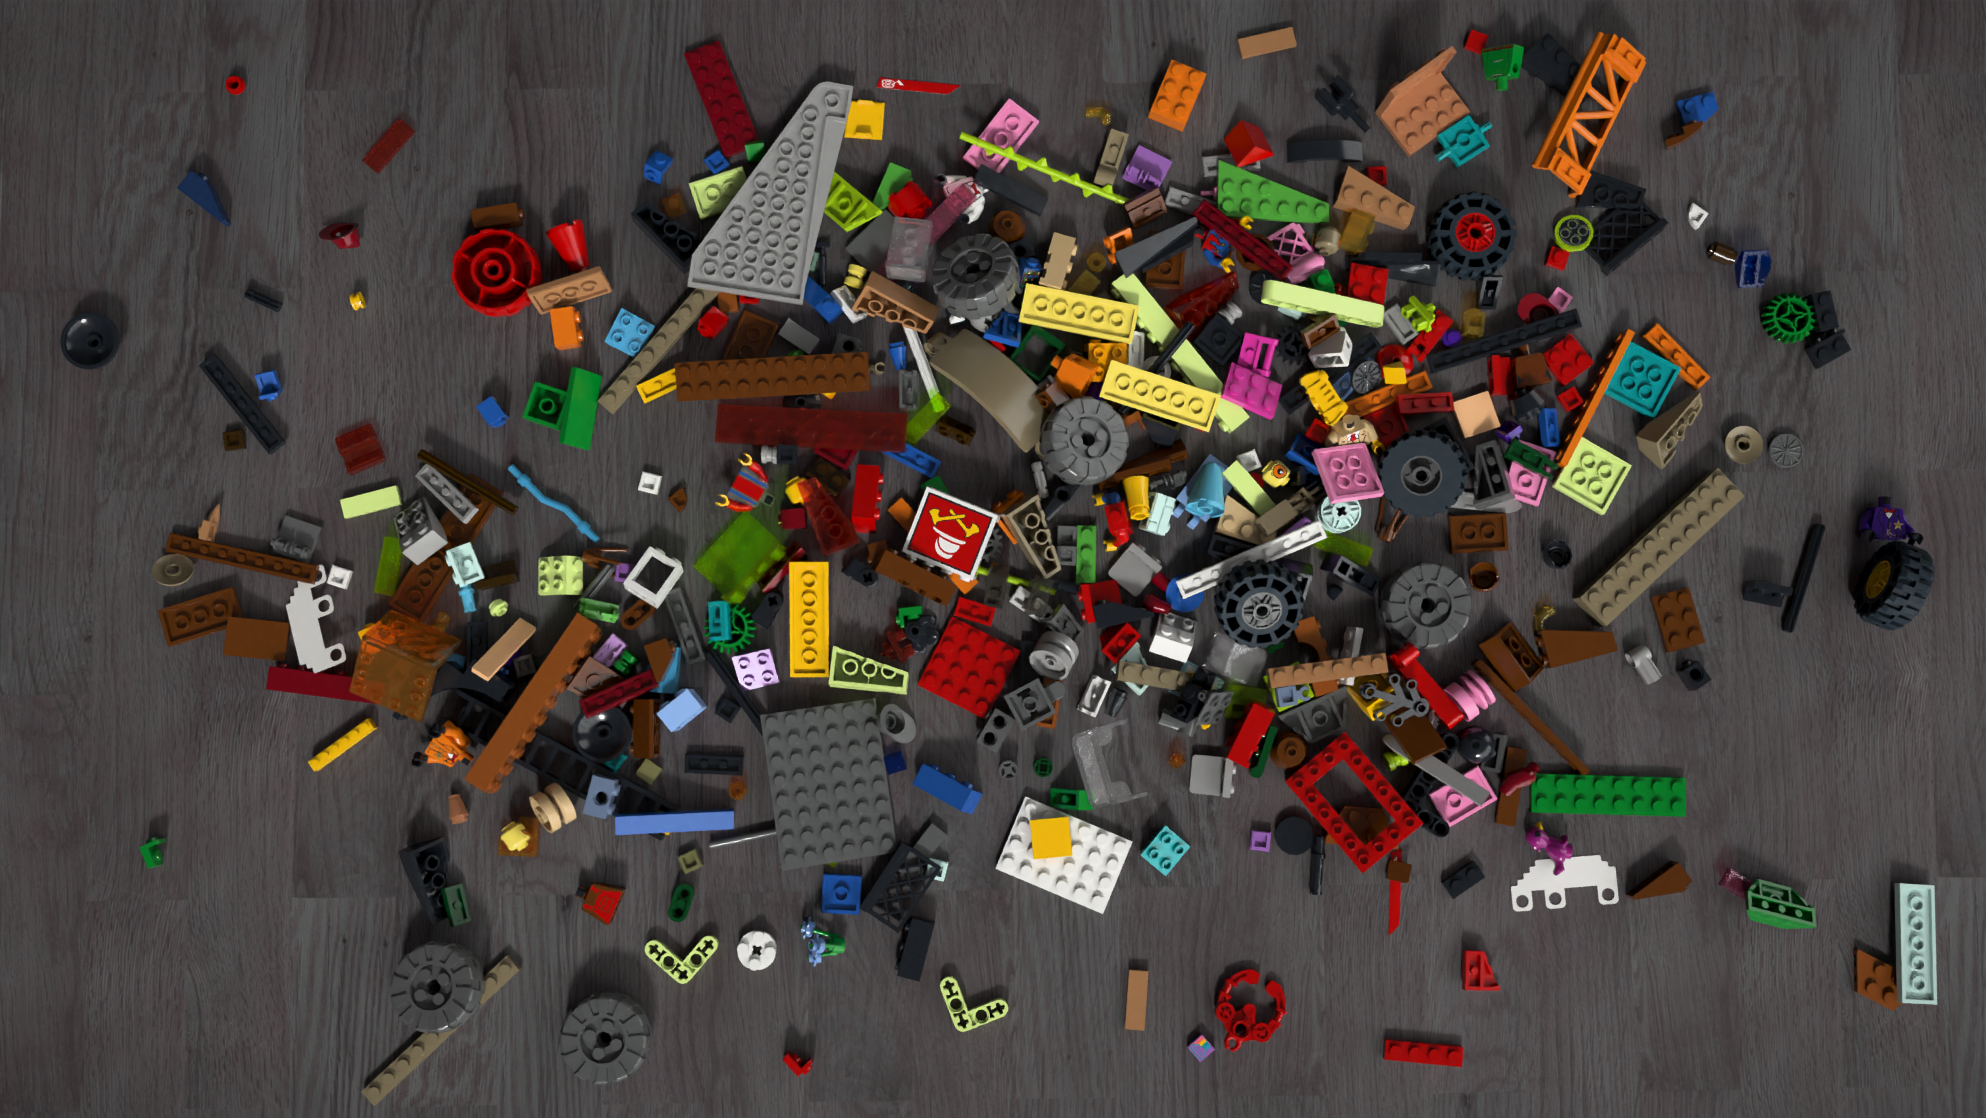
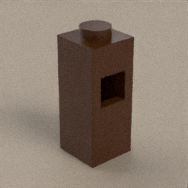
M516 202L471 210L473 228L478 233H480V230L489 228L500 230L523 226V219H525L523 208Z

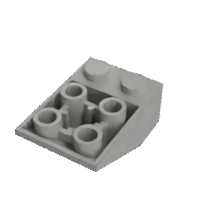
M424 496L414 501L411 506L399 512L393 518L401 552L416 565H419L448 543L442 525Z

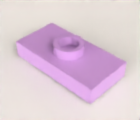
M612 633L593 658L610 668L615 659H618L621 652L628 647V644Z

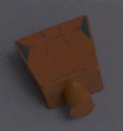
M1529 344L1517 347L1520 357L1511 360L1513 391L1521 387H1535L1553 381L1542 353L1531 354Z

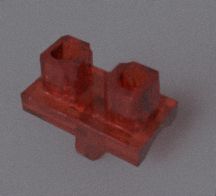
M903 629L887 632L886 635L893 647L890 648L888 642L883 643L885 651L881 653L882 657L888 655L889 659L893 661L896 659L893 654L895 651L902 664L908 662L907 659L912 657L915 652L911 644L903 649L900 648L898 642L907 638Z

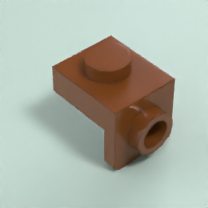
M1136 411L1130 415L1128 412L1121 416L1126 424L1125 428L1137 422L1142 431L1146 429L1142 422L1143 413L1140 414Z

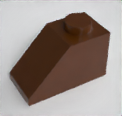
M664 638L644 646L657 683L664 682L676 657L674 652H677L674 641H670V638Z

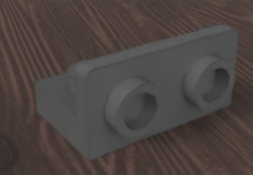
M1059 604L1049 618H1042L1040 620L1046 632L1056 631L1063 633L1075 643L1084 633L1082 627L1064 604Z

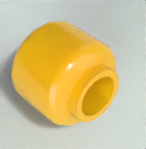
M797 476L786 483L785 493L793 504L801 503V505H804L811 500L810 495L813 494V489L806 478Z

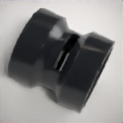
M1197 667L1191 683L1209 690L1213 686L1216 674L1212 672L1207 673L1204 669Z

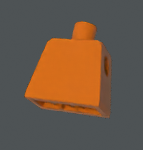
M1071 354L1065 357L1064 360L1059 356H1055L1051 362V365L1058 370L1054 378L1055 381L1057 380L1061 387L1072 398L1076 399L1085 396L1099 368V365L1076 354Z

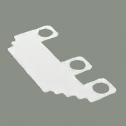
M318 565L320 566L319 570L322 572L321 580L315 582V585L297 581L298 587L294 588V596L290 597L291 602L286 605L300 665L306 664L308 669L313 668L314 673H318L346 660L343 645L339 643L325 649L318 618L333 612L334 606L331 596L325 595L313 600L311 588L326 581L323 565ZM322 600H327L330 604L329 609L325 612H321L318 608ZM334 649H340L342 652L341 658L337 661H333L330 657Z
M1600 855L1571 857V859H1565L1563 862L1565 870L1555 876L1553 874L1555 865L1552 859L1535 860V866L1530 867V872L1523 874L1524 879L1518 880V885L1511 887L1513 909L1517 912L1531 910L1533 908L1531 891L1544 890L1547 908H1563L1566 905L1564 888L1597 886L1598 899L1601 904H1616L1619 900L1616 868L1614 866L1609 867L1607 861H1601ZM1606 888L1614 891V898L1610 901L1602 897V892ZM1554 892L1561 895V902L1558 905H1553L1549 901V896ZM1520 895H1525L1529 901L1528 905L1524 908L1519 907L1516 903V899Z

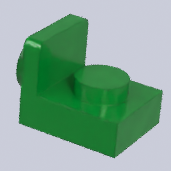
M922 606L899 608V613H895L897 625L900 624L901 628H905L904 616H907L908 620L918 619L919 615L923 614Z
M153 837L146 840V844L139 848L147 868L150 869L163 865V856L161 851L157 849V846L167 842L166 839Z

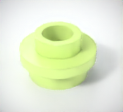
M502 599L493 601L489 606L490 614L492 616H502L505 614L508 607L507 602L502 601Z

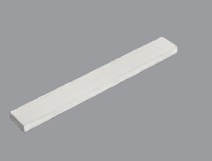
M1316 520L1181 578L1176 583L1183 599L1222 583V577L1226 573L1229 574L1233 567L1241 566L1246 561L1256 562L1257 559H1264L1265 562L1274 561L1323 540L1327 536L1320 520Z

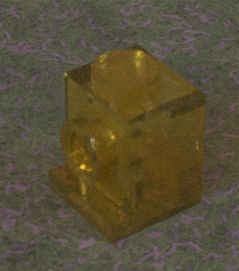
M1470 308L1465 311L1462 318L1461 337L1479 339L1483 336L1486 313L1480 312V309ZM1472 321L1474 326H1469V322Z

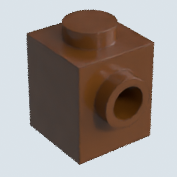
M1057 380L1052 384L1049 382L1045 383L1039 388L1041 392L1035 396L1048 415L1054 408L1058 409L1060 407L1059 404L1070 399Z
M886 540L867 545L869 554H866L869 565L874 564L881 548L888 549Z

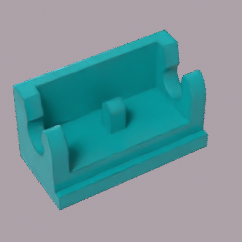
M730 601L708 602L709 640H732Z

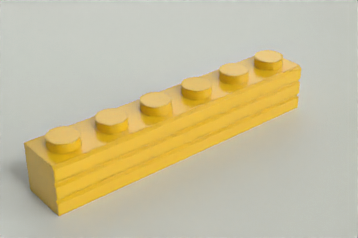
M371 718L365 719L309 760V765L314 771L321 770L378 727Z

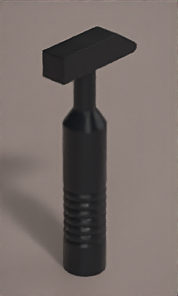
M816 242L815 248H820L819 286H826V256L824 255V248H830V242Z

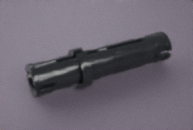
M1313 835L1309 894L1322 895L1324 859H1326V836Z

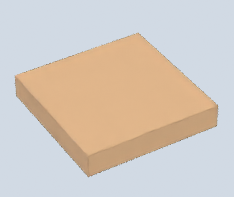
M1488 391L1453 402V412L1463 439L1501 426Z

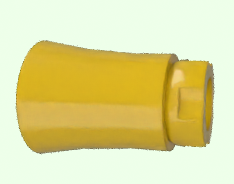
M1145 476L1126 478L1122 484L1126 493L1131 519L1143 520L1149 517V479Z

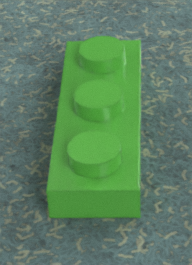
M1077 525L1076 583L1094 584L1096 570V526Z

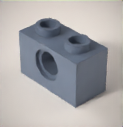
M599 774L592 775L583 814L607 819L610 815H613L616 804H613L614 798L618 796L620 791L619 779ZM600 792L606 793V802L599 800Z

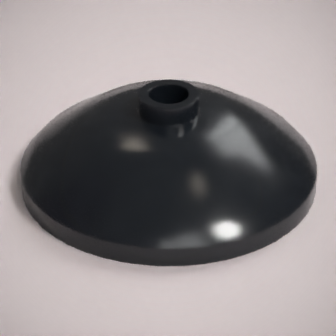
M88 312L75 316L65 325L61 334L60 344L63 355L71 364L82 369L94 370L104 367L113 360L119 349L120 337L117 327L109 318L98 313Z
M613 707L589 719L585 717L582 711L574 722L572 736L577 750L584 757L595 762H609L618 758L627 750L632 737V728L628 717L617 707ZM602 728L607 729V735L601 733Z

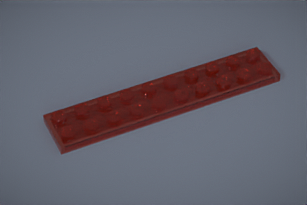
M718 404L715 442L778 446V444L797 445L801 448L905 453L908 414Z

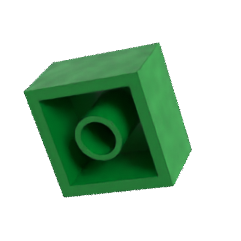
M534 382L522 418L561 432L567 392Z

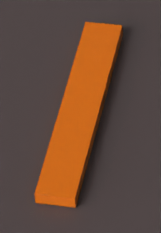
M1426 371L1406 378V384H1390L1345 402L1348 409L1340 420H1343V417L1348 414L1358 415L1360 418L1396 403L1395 397L1397 395L1420 394L1432 389L1433 387ZM1320 414L1322 422L1326 424L1324 421V416Z
M901 497L888 509V512L909 534L916 513ZM945 573L964 595L979 583L977 579L966 582L959 579L960 575L952 573V575Z

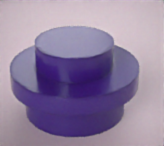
M1448 329L1442 335L1444 345L1449 348L1458 346L1461 343V334L1456 329Z

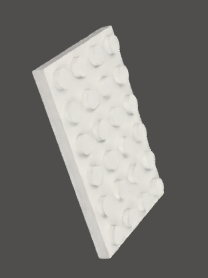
M1025 796L995 869L1103 914L1132 841ZM1068 816L1072 856L1034 860L1030 820Z

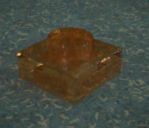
M680 193L662 199L669 218L687 212Z

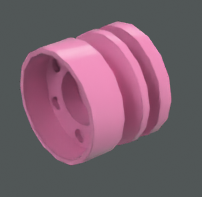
M1472 670L1466 671L1465 676L1459 677L1461 686L1452 682L1443 689L1446 695L1463 713L1464 720L1470 722L1479 715L1477 705L1482 709H1486L1488 704L1492 705L1496 700L1486 682Z

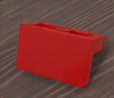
M1500 355L1488 357L1489 395L1502 396L1513 394L1510 357H1500Z

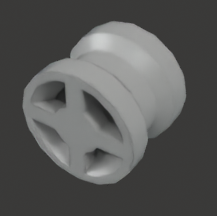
M1232 301L1227 303L1225 309H1221L1218 312L1231 325L1236 318H1240L1243 315L1239 307Z
M767 444L762 445V463L772 462L777 464L778 445H773L772 447L767 446Z

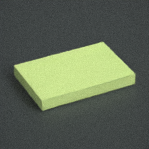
M743 166L689 183L701 220L722 214L747 180Z

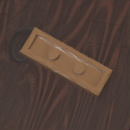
M1293 27L1237 40L1241 59L1289 49L1297 45Z
M1128 970L1125 1029L1144 1031L1148 970Z

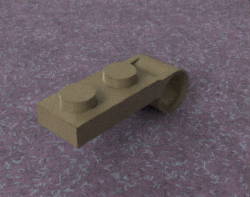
M1114 129L1110 130L1094 179L1095 184L1101 186L1111 184L1113 187L1129 134Z

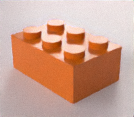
M1171 60L1148 118L1183 132L1207 74Z

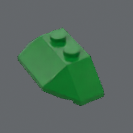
M1756 879L1745 891L1746 911L1750 920L1782 929L1817 927L1815 908L1812 905H1808L1803 897L1791 887Z

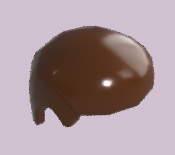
M1482 561L1472 566L1469 573V583L1474 590L1490 592L1497 586L1499 571L1494 564Z

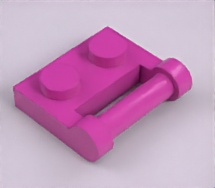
M1245 332L1237 365L1261 376L1270 377V366L1275 346L1278 345L1279 339ZM1262 343H1266L1268 346L1263 367L1257 368Z

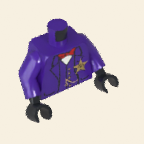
M1878 497V507L1867 508L1857 522L1861 533L1859 538L1861 541L1868 539L1869 543L1874 539L1900 541L1906 540L1907 537L1909 538L1908 544L1914 545L1917 542L1920 545L1924 539L1920 533L1914 531L1901 508H1891V497Z

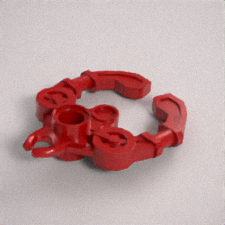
M1253 969L1241 970L1228 979L1225 978V984L1222 990L1218 992L1219 995L1214 1014L1219 1021L1223 1022L1227 1031L1224 1039L1225 1049H1229V1040L1234 1039L1236 1041V1045L1230 1048L1231 1052L1238 1050L1245 1041L1255 1040L1262 1043L1268 1041L1277 1028L1281 1026L1280 1021L1283 1015L1287 1014V1011H1285L1286 1001L1283 989L1280 984L1272 980L1265 985V991L1268 995L1275 998L1276 1006L1274 1009L1277 1011L1273 1019H1268V1023H1255L1256 1008L1253 1004L1246 1003L1235 1012L1234 1007L1228 1003L1231 998L1229 992L1232 986L1236 987L1242 980L1248 984H1257L1259 982L1260 973ZM1241 1023L1244 1028L1243 1032L1237 1034L1235 1027Z

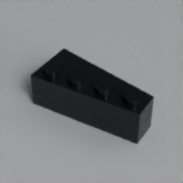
M642 203L631 213L633 222L684 275L690 271L692 254L703 239L698 234L683 227L676 220L674 221L667 217L666 214L649 203Z

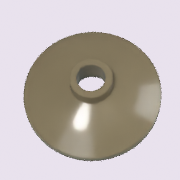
M1738 426L1730 430L1726 435L1724 448L1730 459L1740 464H1747L1755 461L1761 455L1763 440L1754 428ZM1739 442L1743 444L1742 449L1739 448Z
M179 554L163 556L152 567L153 578L165 586L183 584L191 578L194 572L192 561L188 557Z

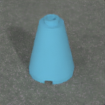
M1208 462L1201 468L1186 503L1187 510L1194 515L1204 517V514H1210V518H1215L1224 514L1222 470L1217 463Z

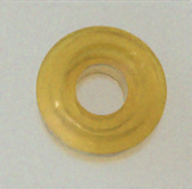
M1093 253L1089 256L1087 265L1091 271L1100 272L1106 266V259L1100 253ZM1098 260L1100 265L1095 266L1093 261Z

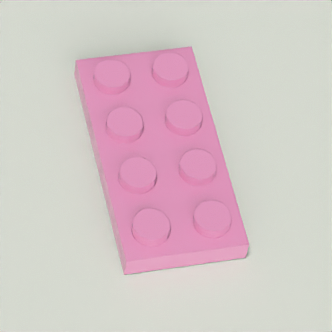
M1009 98L978 138L981 137L982 140L1002 148L1012 146L1014 153H1016L1039 124V120ZM974 144L963 156V159L977 170L983 164L998 173L1010 161V159L996 153L988 156L984 148L977 147Z

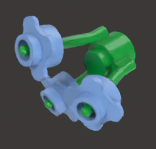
M810 917L800 925L803 939L806 936L811 937L814 932L813 938L808 942V949L810 951H808L807 955L809 963L812 962L813 967L817 963H821V957L837 956V953H844L845 938L839 937V934L816 929L815 922L810 921ZM819 934L830 937L831 939H828L827 943H825L824 938L819 937Z

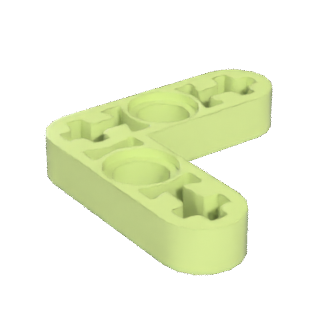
M713 935L705 936L684 961L658 939H653L646 944L645 953L674 980L684 984L692 979L715 952L719 942ZM705 940H712V946L714 948L709 947L705 951V953L708 954V956H706L704 952L701 950L706 946ZM655 944H657V950L660 953L666 951V953L663 956H661L660 960L657 958L660 954L656 951L652 953L650 951L652 949L650 945L654 946ZM693 954L701 956L702 961L700 964L696 965L691 961ZM666 956H671L674 959L673 966L668 967L664 964ZM678 963L681 965L678 969L681 971L687 970L686 975L688 978H680L681 973L678 970L672 971Z
M946 976L941 980V992L956 1029L961 1032L1001 1018L1008 1012V1004L1002 998H996L968 1010L957 980L953 976ZM947 980L950 983H954L952 986L953 993L958 991V994H953L949 998H947V995H950V991L948 988H944ZM955 998L959 999L962 1003L958 1009H954L950 1005V1002ZM996 1003L1005 1006L1002 1008L1003 1012L999 1013L998 1010L992 1012L994 1016L990 1017V1011L987 1006H991V1010L996 1008ZM962 1010H965V1012H962L964 1020L968 1019L966 1027H963L962 1024L958 1025L960 1017L959 1015L954 1016V1013H960ZM978 1010L986 1011L987 1017L984 1020L976 1018Z

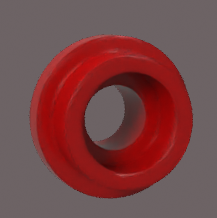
M230 76L226 80V89L229 93L239 95L245 90L246 84L241 77ZM238 83V87L234 89V85Z

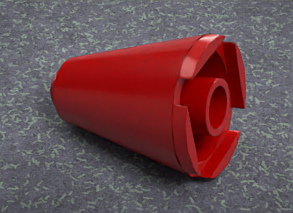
M582 219L574 220L573 224H561L545 232L571 272L579 273L587 270L590 264Z

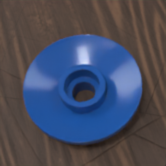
M1189 574L1174 577L1166 588L1168 603L1172 604L1171 607L1180 612H1189L1196 609L1204 598V591H1201L1183 599L1176 581Z

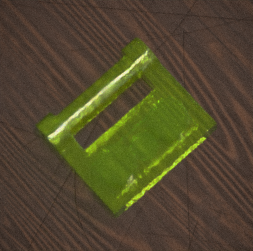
M1229 684L1228 691H1234V694L1231 697L1230 704L1224 710V718L1242 719L1245 715L1243 711L1232 710L1233 704L1246 706L1254 698L1266 705L1268 690Z

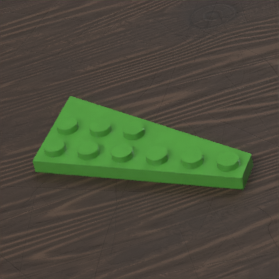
M1218 160L1216 208L1229 218L1242 219L1244 216H1249L1252 220L1315 224L1329 223V203Z

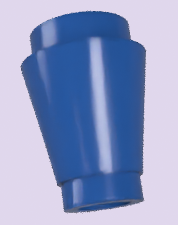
M904 341L889 344L888 352L895 370L907 368Z

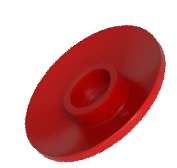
M1392 344L1385 346L1379 351L1375 362L1378 363L1382 370L1383 379L1382 366L1392 364L1393 359L1402 362L1406 378L1410 375L1413 369V358L1411 354L1406 352L1407 349L1405 347Z

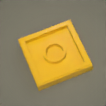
M1068 816L1030 820L1034 860L1072 856Z

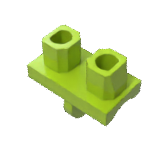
M1415 296L1409 298L1408 304L1402 307L1401 315L1405 319L1411 316L1414 318L1412 320V327L1416 332L1423 329L1429 332L1432 330L1431 325L1435 320V314L1433 313L1435 306L1433 303L1427 305L1424 302L1421 303Z

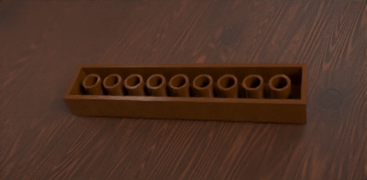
M869 352L675 363L677 402L872 391Z

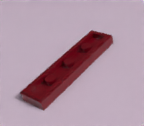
M652 668L583 698L579 702L585 717L589 719L660 686L655 680Z

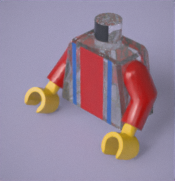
M743 452L747 459L742 461L738 458V461L743 464L741 471L727 495L718 494V496L723 498L722 503L715 502V504L725 506L736 512L751 511L753 508L757 509L761 503L771 507L776 497L767 493L770 488L767 474L763 467L754 461L749 454Z

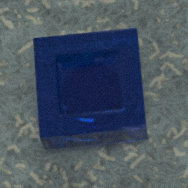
M902 751L883 756L888 775L907 769Z

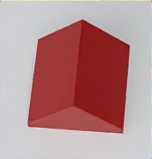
M1241 120L1224 138V142L1238 168L1273 156V151L1260 127Z

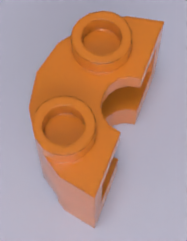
M1128 226L1103 238L1105 247L1110 251L1108 258L1111 264H1116L1115 252L1133 244V236Z

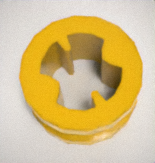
M360 291L356 292V295L353 293L349 294L354 310H359V307H366L364 297Z

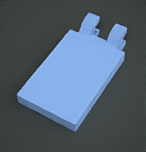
M1208 455L1177 496L1176 501L1179 502V505L1172 514L1176 518L1180 517L1184 510L1188 511L1186 503L1203 465L1208 462L1217 463L1221 467L1222 473L1228 468L1213 455ZM1222 475L1225 498L1233 486ZM1192 514L1193 518L1187 526L1193 530L1200 520L1206 523L1210 518V514H1204V517Z

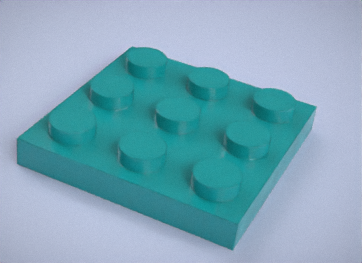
M1630 342L1604 394L1654 419L1681 367Z

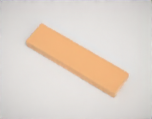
M519 618L472 667V672L489 681L533 635L536 627Z

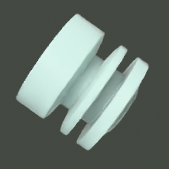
M1326 496L1318 503L1315 509V519L1320 520L1324 531L1330 534H1340L1352 529L1361 517V507L1358 500L1331 504L1328 496ZM1341 508L1342 515L1338 516V511L1336 509Z

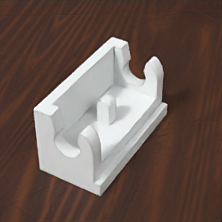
M1092 674L1077 710L1096 717L1111 682Z

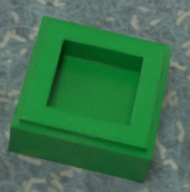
M759 140L745 143L748 163L761 161L766 154L764 141Z

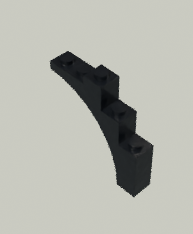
M481 658L471 660L467 664L466 669L456 661H445L440 665L438 671L428 663H420L411 669L407 680L413 685L408 687L405 697L396 705L392 716L397 720H406L428 698L452 688L473 689L487 694L498 702H504L509 700L518 685L499 670L489 681L473 673L472 667Z

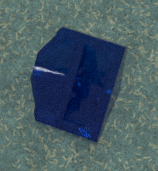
M1768 249L1741 251L1734 266L1737 288L1765 286L1772 262Z

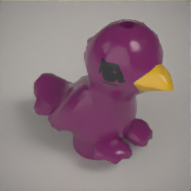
M1541 821L1529 828L1525 834L1526 841L1532 846L1534 851L1538 850L1540 852L1541 848L1545 849L1555 865L1553 874L1555 876L1559 875L1565 870L1563 864L1565 859H1571L1573 846L1568 843V836L1562 835L1561 838L1550 837L1544 831Z

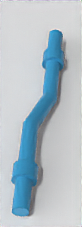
M514 464L508 468L518 479L517 482L522 487L525 486L541 503L563 511L578 526L577 529L582 534L585 533L594 543L600 540V537L590 528L591 526L586 521H583L568 505L546 497L531 482V479L526 474H523Z

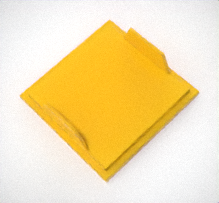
M868 100L851 101L844 137L882 140L885 103Z

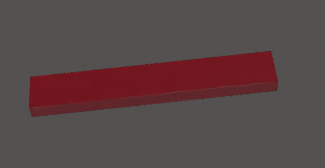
M1204 199L1192 213V216L1196 217L1201 223L1277 281L1283 282L1293 271L1294 267L1207 200Z

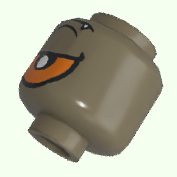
M1326 226L1317 232L1314 247L1323 256L1334 254L1338 251L1341 235L1336 228Z

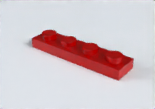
M1384 1038L1383 1059L1462 1067L1464 1047Z

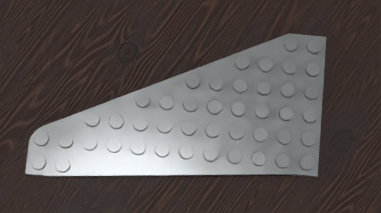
M822 82L814 87L692 254L688 287L803 305L805 285L851 106L853 86Z

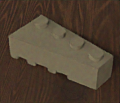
M1031 492L1001 512L1000 515L1037 576L1046 580L1061 570V566L1051 541V534L1049 528H1047L1044 511L1039 502V494Z

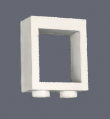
M649 546L623 584L626 590L658 609L684 571L679 560L674 557L670 559L665 556L666 553L657 547L654 549ZM652 556L674 569L657 594L635 582Z

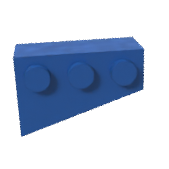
M930 763V765L922 764L913 785L962 812L973 814L983 793L973 789V785L964 780L963 782L956 780L957 776L949 772L944 774L940 771L941 768L933 763Z

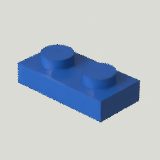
M1552 408L1540 409L1541 413L1538 414V421L1540 424L1542 447H1559L1557 411Z

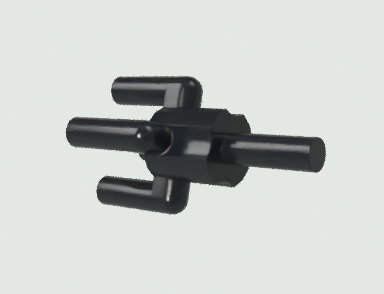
M1337 75L1329 87L1338 96L1334 98L1324 87L1315 99L1331 116H1335L1338 113L1345 121L1351 118L1366 133L1371 127L1356 113L1359 106L1352 100L1355 92Z

